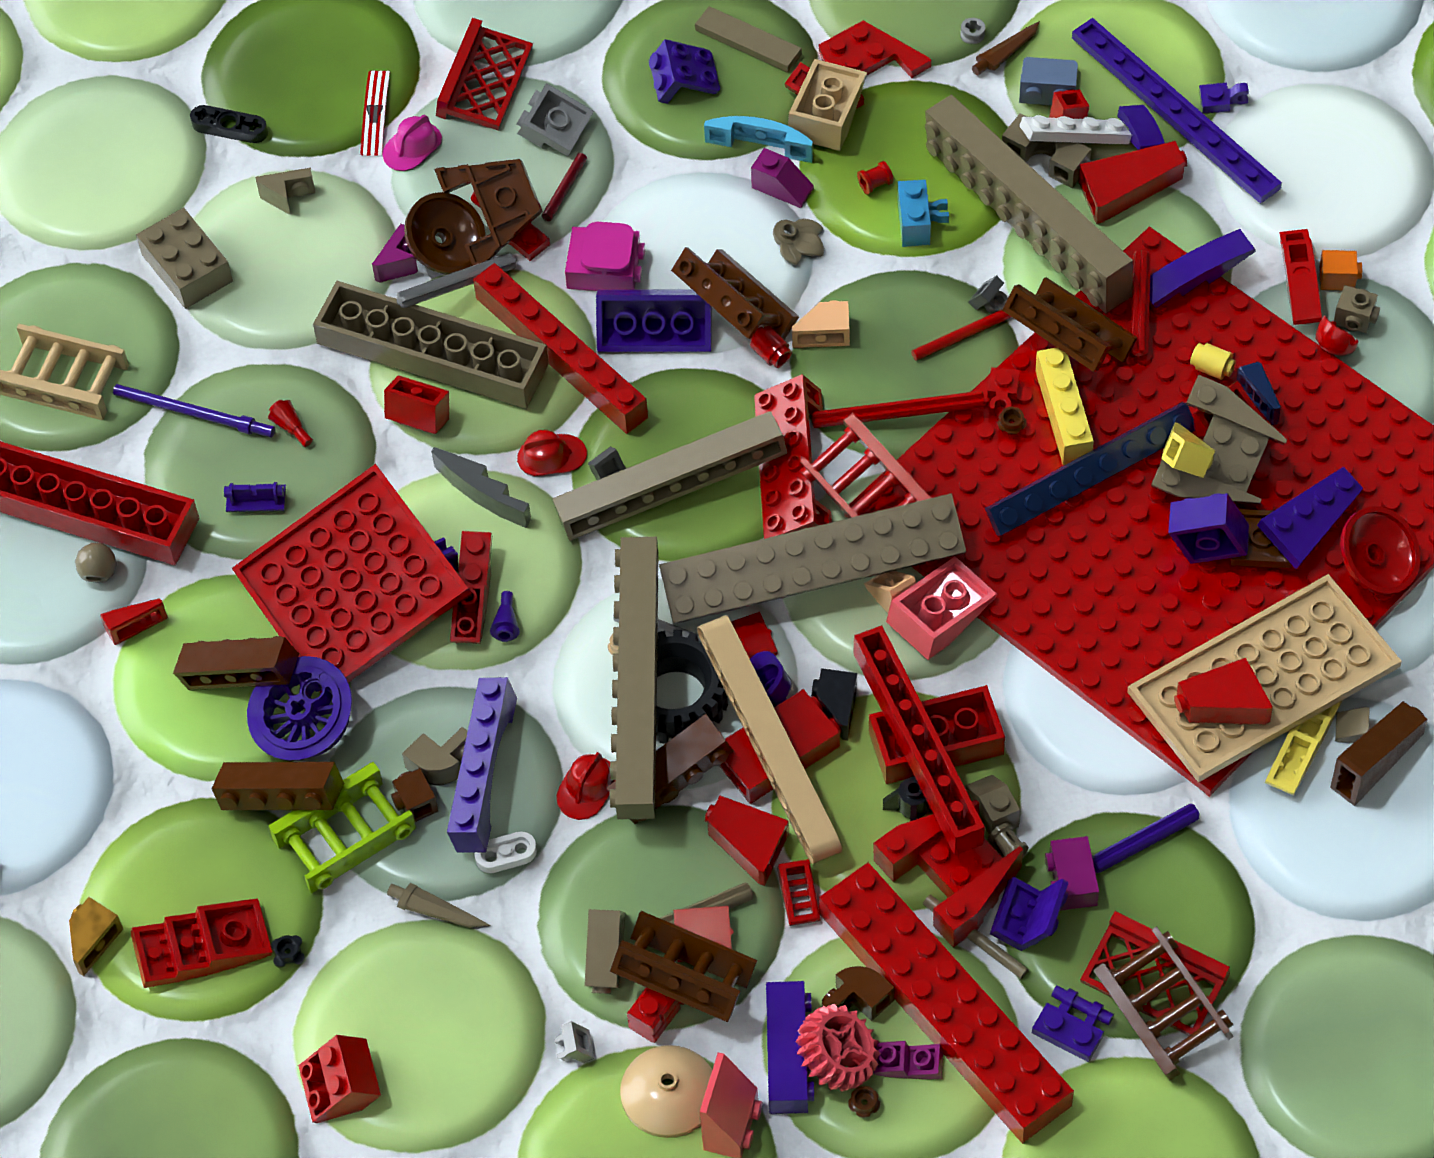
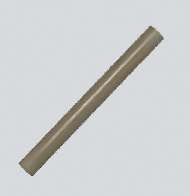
M929 895L924 900L923 905L933 912V908L941 902L932 895ZM977 929L967 936L971 942L1020 979L1029 971L1027 967Z

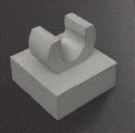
M572 1021L561 1025L562 1034L558 1035L554 1041L556 1044L564 1046L565 1050L558 1053L557 1058L563 1061L576 1059L582 1063L594 1059L590 1030Z

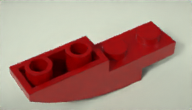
M1308 229L1279 232L1293 325L1320 322L1322 320L1319 288L1312 242Z
M462 531L458 575L472 593L453 606L450 642L481 644L491 577L490 560L493 537L491 532Z

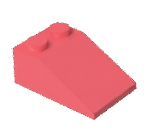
M954 556L892 599L886 622L929 660L949 646L996 598L997 593Z
M719 1052L717 1053L700 1109L703 1150L733 1158H742L744 1149L749 1150L754 1135V1131L750 1130L753 1119H759L763 1102L758 1100V1088L725 1054Z

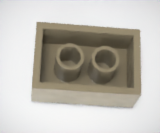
M184 207L136 234L142 256L185 309L233 282L228 261Z

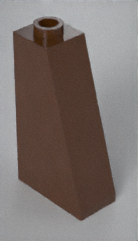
M1402 701L1338 756L1330 788L1355 806L1424 734L1428 719L1418 708L1411 707Z

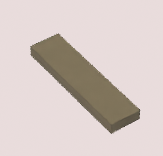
M710 6L695 23L696 31L785 72L792 68L802 54L801 47Z

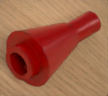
M291 400L276 401L269 409L268 419L291 435H294L303 447L309 446L313 439L302 428V423Z

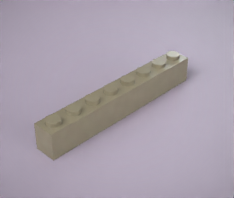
M771 411L552 499L567 537L571 541L786 455L788 452L783 434Z

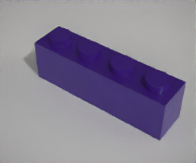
M804 981L766 982L769 1114L808 1113V1101H814V1081L807 1082V1071L811 1070L808 1066H802L804 1057L797 1055L801 1046L795 1041L800 1036L797 1030L805 1020V1012H812L811 993H805Z

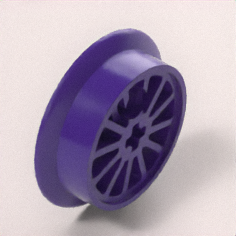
M302 656L297 659L289 684L255 686L247 707V724L255 743L267 754L283 760L313 758L330 750L342 738L349 723L352 697L347 679L332 663L317 657ZM300 684L299 694L294 695L291 689ZM322 690V693L318 698H311L312 693L314 691L318 692ZM285 693L290 697L287 703L279 701ZM275 708L283 709L286 712L273 715ZM331 714V716H329L328 719L321 717L323 715ZM284 723L281 727L274 731V724ZM317 723H321L325 727L320 731ZM312 728L315 735L310 738V729ZM290 732L287 740L282 739ZM302 732V740H298Z

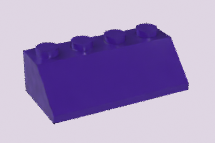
M692 289L598 290L596 294L597 352H711L712 307Z

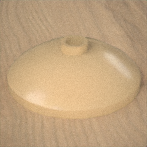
M665 1045L643 1052L631 1062L621 1081V1102L626 1115L636 1127L653 1136L665 1138L679 1137L696 1130L701 1126L700 1109L712 1068L699 1054L685 1047ZM665 1079L674 1081L671 1085H664L662 1083Z

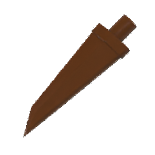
M1040 21L976 56L977 63L972 66L973 73L980 75L986 69L995 71L1003 62L1036 34Z

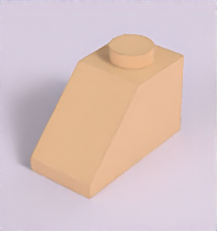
M832 300L829 302H819L792 326V348L850 346L848 301Z

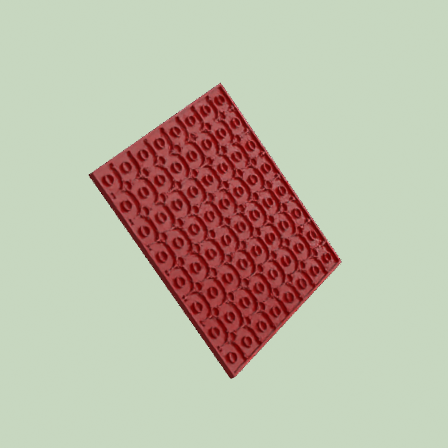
M1150 226L1123 250L1133 262L1136 251L1147 250L1151 254L1150 275L1187 254V252ZM1221 276L1210 284L1205 280L1184 296L1179 292L1158 308H1155L1151 301L1149 302L1148 354L1146 356L1136 357L1130 351L1126 361L1122 363L1107 353L1100 369L1095 372L1068 355L1094 441L1093 450L1181 402L1186 403L1198 375L1229 387L1237 381L1239 367L1260 362L1281 406L1279 422L1277 425H1273V427L1287 439V442L1281 445L1268 440L1247 489V493L1262 500L1259 504L1234 502L1237 508L1275 511L1342 467H1345L1363 487L1356 499L1338 518L1297 569L1293 566L1291 569L1231 566V558L1190 564L1168 533L1171 502L1182 501L1186 498H1177L1151 487L1161 463L1164 448L1001 536L996 535L985 508L1063 466L1035 371L1037 351L1057 347L1035 332L997 367L1020 370L1016 401L1011 400L1012 407H1017L1023 412L1026 419V427L1024 429H1021L1018 434L1013 435L999 429L997 424L998 420H1000L999 415L1005 409L1002 406L996 407L994 415H990L989 403L992 398L987 397L989 374L971 391L983 392L984 407L948 412L897 459L899 464L931 498L952 493L966 548L964 554L955 557L997 593L996 598L977 618L1209 797L1253 752L1198 782L1127 693L1128 686L1327 574L1331 576L1375 629L1434 568V425L1340 359L1321 349L1320 345ZM1081 290L1075 295L1131 333L1132 297L1105 314L1098 306H1093ZM1198 343L1203 345L1209 343L1233 353L1232 359L1236 361L1230 377L1225 376L1223 380L1197 371L1195 366L1190 365L1192 353ZM1188 406L1193 416L1198 409ZM1261 413V415L1263 416V418L1270 424V422H1269V421L1264 417V415ZM886 470L848 505L850 507L855 505L885 477L883 474ZM900 485L892 486L861 515L898 506L905 499V490ZM1381 506L1393 510L1407 521L1416 535L1420 548V567L1415 580L1403 591L1392 595L1372 593L1360 586L1352 578L1344 564L1340 546L1342 530L1347 520L1363 508ZM953 557L912 566V568L925 577Z

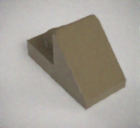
M311 167L255 177L260 198L287 214H291L288 198L315 193Z

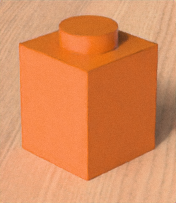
M1322 250L1319 264L1320 290L1342 291L1344 285L1355 288L1357 279H1362V262H1357V251Z

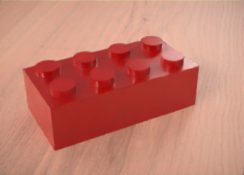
M987 685L921 701L954 767L1004 755L1005 735ZM883 712L869 714V735L885 784L912 777L914 774Z

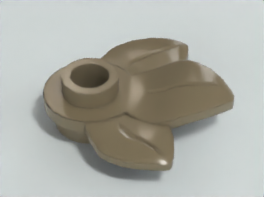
M803 218L795 222L781 220L775 224L773 228L774 240L780 245V254L789 263L796 266L802 255L823 256L824 254L823 243L818 237L823 227L816 221Z

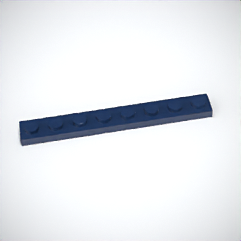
M1181 402L986 507L985 510L996 535L1001 536L1161 450L1165 447L1175 422L1185 427L1191 433L1194 432V419L1188 405Z

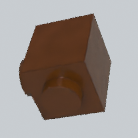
M420 768L413 772H404L392 781L395 793L391 794V798L398 811L403 809L405 813L410 810L415 822L438 812L436 797Z

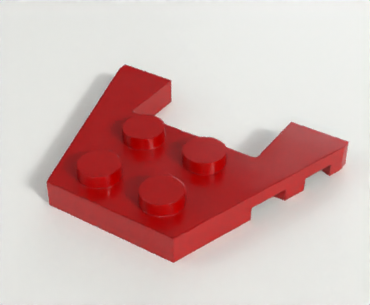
M864 20L819 44V54L822 61L867 72V75L894 60L911 78L931 68L932 60L929 57ZM862 94L860 95L856 109L864 105V97Z

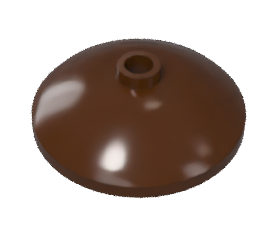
M437 192L420 198L411 207L405 219V239L413 256L428 269L442 274H451L471 267L472 264L464 245L486 236L483 221L475 208L463 198L450 193ZM435 236L440 237L442 243L437 242Z

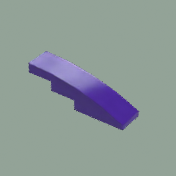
M1238 229L1188 252L1150 275L1151 303L1155 308H1158L1179 292L1184 296L1205 280L1208 284L1212 283L1255 253L1256 249L1241 229Z

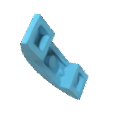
M749 116L720 117L707 120L704 123L706 143L732 147L734 139L784 148L785 157L809 163L813 161V141L785 124Z

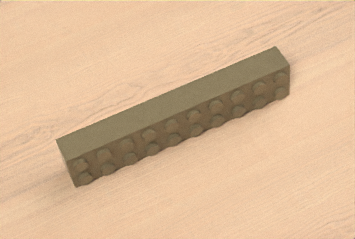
M951 94L925 111L926 147L929 153L934 157L937 156L949 172H954L962 180L966 188L972 189L977 193L985 205L991 206L1003 222L1007 221L1020 238H1025L1033 246L1038 255H1043L1050 261L1055 271L1064 274L1075 289H1080L1087 296L1093 306H1098L1107 314L1132 297L1133 260Z
M951 493L659 564V569L674 625L962 555L966 552Z

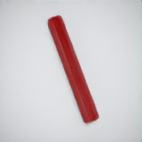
M1147 250L1136 251L1133 262L1131 333L1138 338L1131 353L1136 357L1148 354L1151 254Z

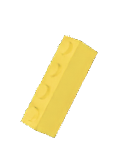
M1051 348L1037 351L1035 371L1064 466L1092 451L1094 441L1068 354L1059 348Z

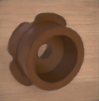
M1007 407L999 415L1000 420H998L997 424L1001 431H1006L1008 434L1013 435L1018 434L1021 429L1026 427L1024 414L1017 407Z
M868 1086L856 1088L848 1100L850 1110L856 1112V1115L862 1118L869 1117L871 1113H876L880 1108L878 1093ZM866 1100L867 1104L863 1105L861 1102Z

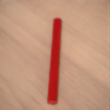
M1001 309L912 350V356L915 361L1005 321L1011 318V316Z

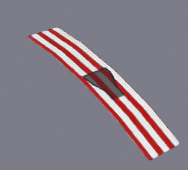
M390 71L368 72L363 111L361 156L382 155Z

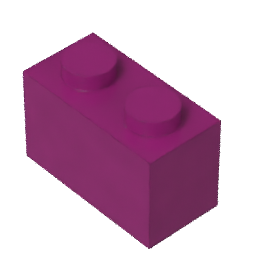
M1088 836L1050 841V852L1045 853L1047 872H1053L1054 881H1050V885L1060 879L1068 881L1066 889L1068 898L1060 911L1098 906L1099 888Z

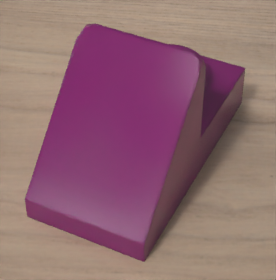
M400 223L372 263L375 281L379 283L418 272L416 258L410 254L411 251L405 239L404 224Z

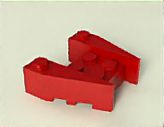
M974 800L972 803L979 815V802ZM934 814L898 825L873 843L874 862L893 882L918 865L948 897L933 908V926L953 948L965 940L973 930L979 929L984 922V917L998 902L999 896L1006 888L1008 880L1015 877L1022 867L1023 849L1021 846L1003 858L985 838L983 845L954 856Z

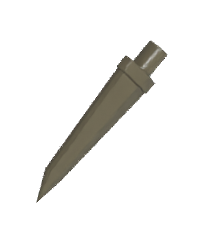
M410 883L406 889L395 884H391L388 888L387 895L398 899L397 907L403 910H410L468 928L491 926L468 912L419 888L415 884Z

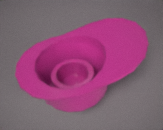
M425 114L421 117L412 116L404 119L399 124L397 133L387 142L383 149L384 162L389 168L396 171H406L415 168L441 144L442 136L440 131L430 123L428 116Z

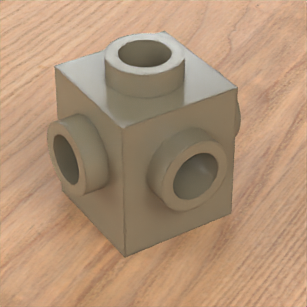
M1344 285L1336 306L1334 316L1336 325L1346 327L1351 331L1367 334L1370 323L1376 324L1379 316L1380 307L1376 306L1378 295L1370 293L1365 289Z

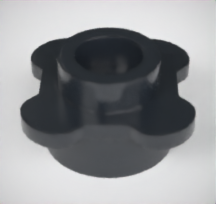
M285 935L272 942L271 948L275 951V958L273 960L275 966L282 968L286 964L295 963L298 965L304 961L305 956L300 948L302 939L299 936ZM287 949L291 950L289 954L285 953Z

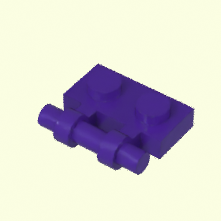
M1056 985L1051 997L1062 1003L1059 1008L1046 1003L1034 1023L1031 1033L1089 1062L1104 1036V1031L1095 1027L1097 1021L1109 1026L1114 1014L1105 1010L1104 1005L1096 1001L1091 1003L1079 997L1077 991L1071 988L1066 990ZM1072 1007L1087 1014L1086 1019L1083 1021L1069 1014Z

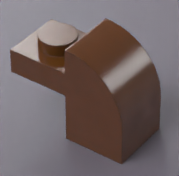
M863 966L848 967L836 974V989H831L824 996L822 1007L835 1004L837 1007L846 1005L847 1009L855 1005L872 1021L894 1001V986L871 968Z

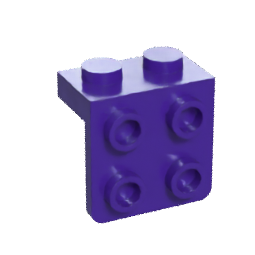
M664 39L658 49L650 56L649 67L652 71L658 102L668 104L680 87L711 94H717L720 91L714 59L710 50Z
M1016 877L1009 879L990 935L1020 951L1036 945L1048 936H1052L1059 924L1057 919L1059 910L1064 906L1068 898V893L1066 892L1068 881L1060 879L1040 891Z

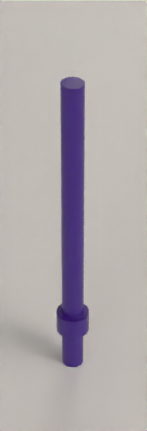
M116 384L113 389V395L238 428V432L249 435L256 433L271 438L275 434L274 426L256 422L255 418L242 415L237 417Z

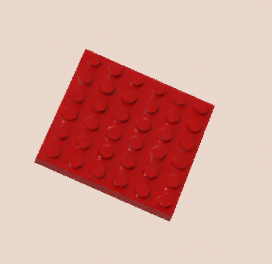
M376 464L232 567L234 573L279 636L285 637L299 653L298 657H317L332 663L343 673L348 683L472 593Z

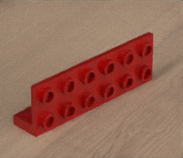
M801 374L754 395L755 416L771 411L783 434L788 452L786 455L759 465L764 539L832 522L831 511L815 499L814 482L811 484L799 471L803 468L800 465V460L803 457L810 464L812 463L809 414L812 415L815 411H823L821 389Z

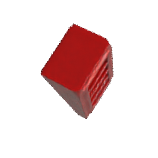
M160 598L100 614L103 626L114 645L168 618Z
M809 859L778 864L777 871L789 926L820 921ZM803 873L804 878L788 881L787 876ZM806 885L807 890L790 892L789 887ZM805 896L809 898L807 902L792 904L791 900ZM811 908L812 913L794 916L793 910Z

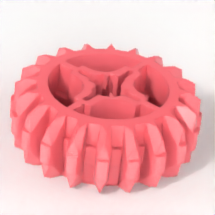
M835 1004L819 1007L805 1018L803 1024L797 1030L800 1036H798L795 1042L801 1046L797 1055L804 1057L802 1066H808L811 1070L809 1077L817 1076L819 1078V1085L827 1083L830 1091L839 1088L843 1092L850 1088H858L863 1082L871 1078L873 1071L879 1065L876 1060L881 1053L875 1049L879 1041L872 1038L871 1035L874 1029H868L865 1026L866 1019L860 1020L857 1018V1010L848 1012L846 1005L837 1007Z

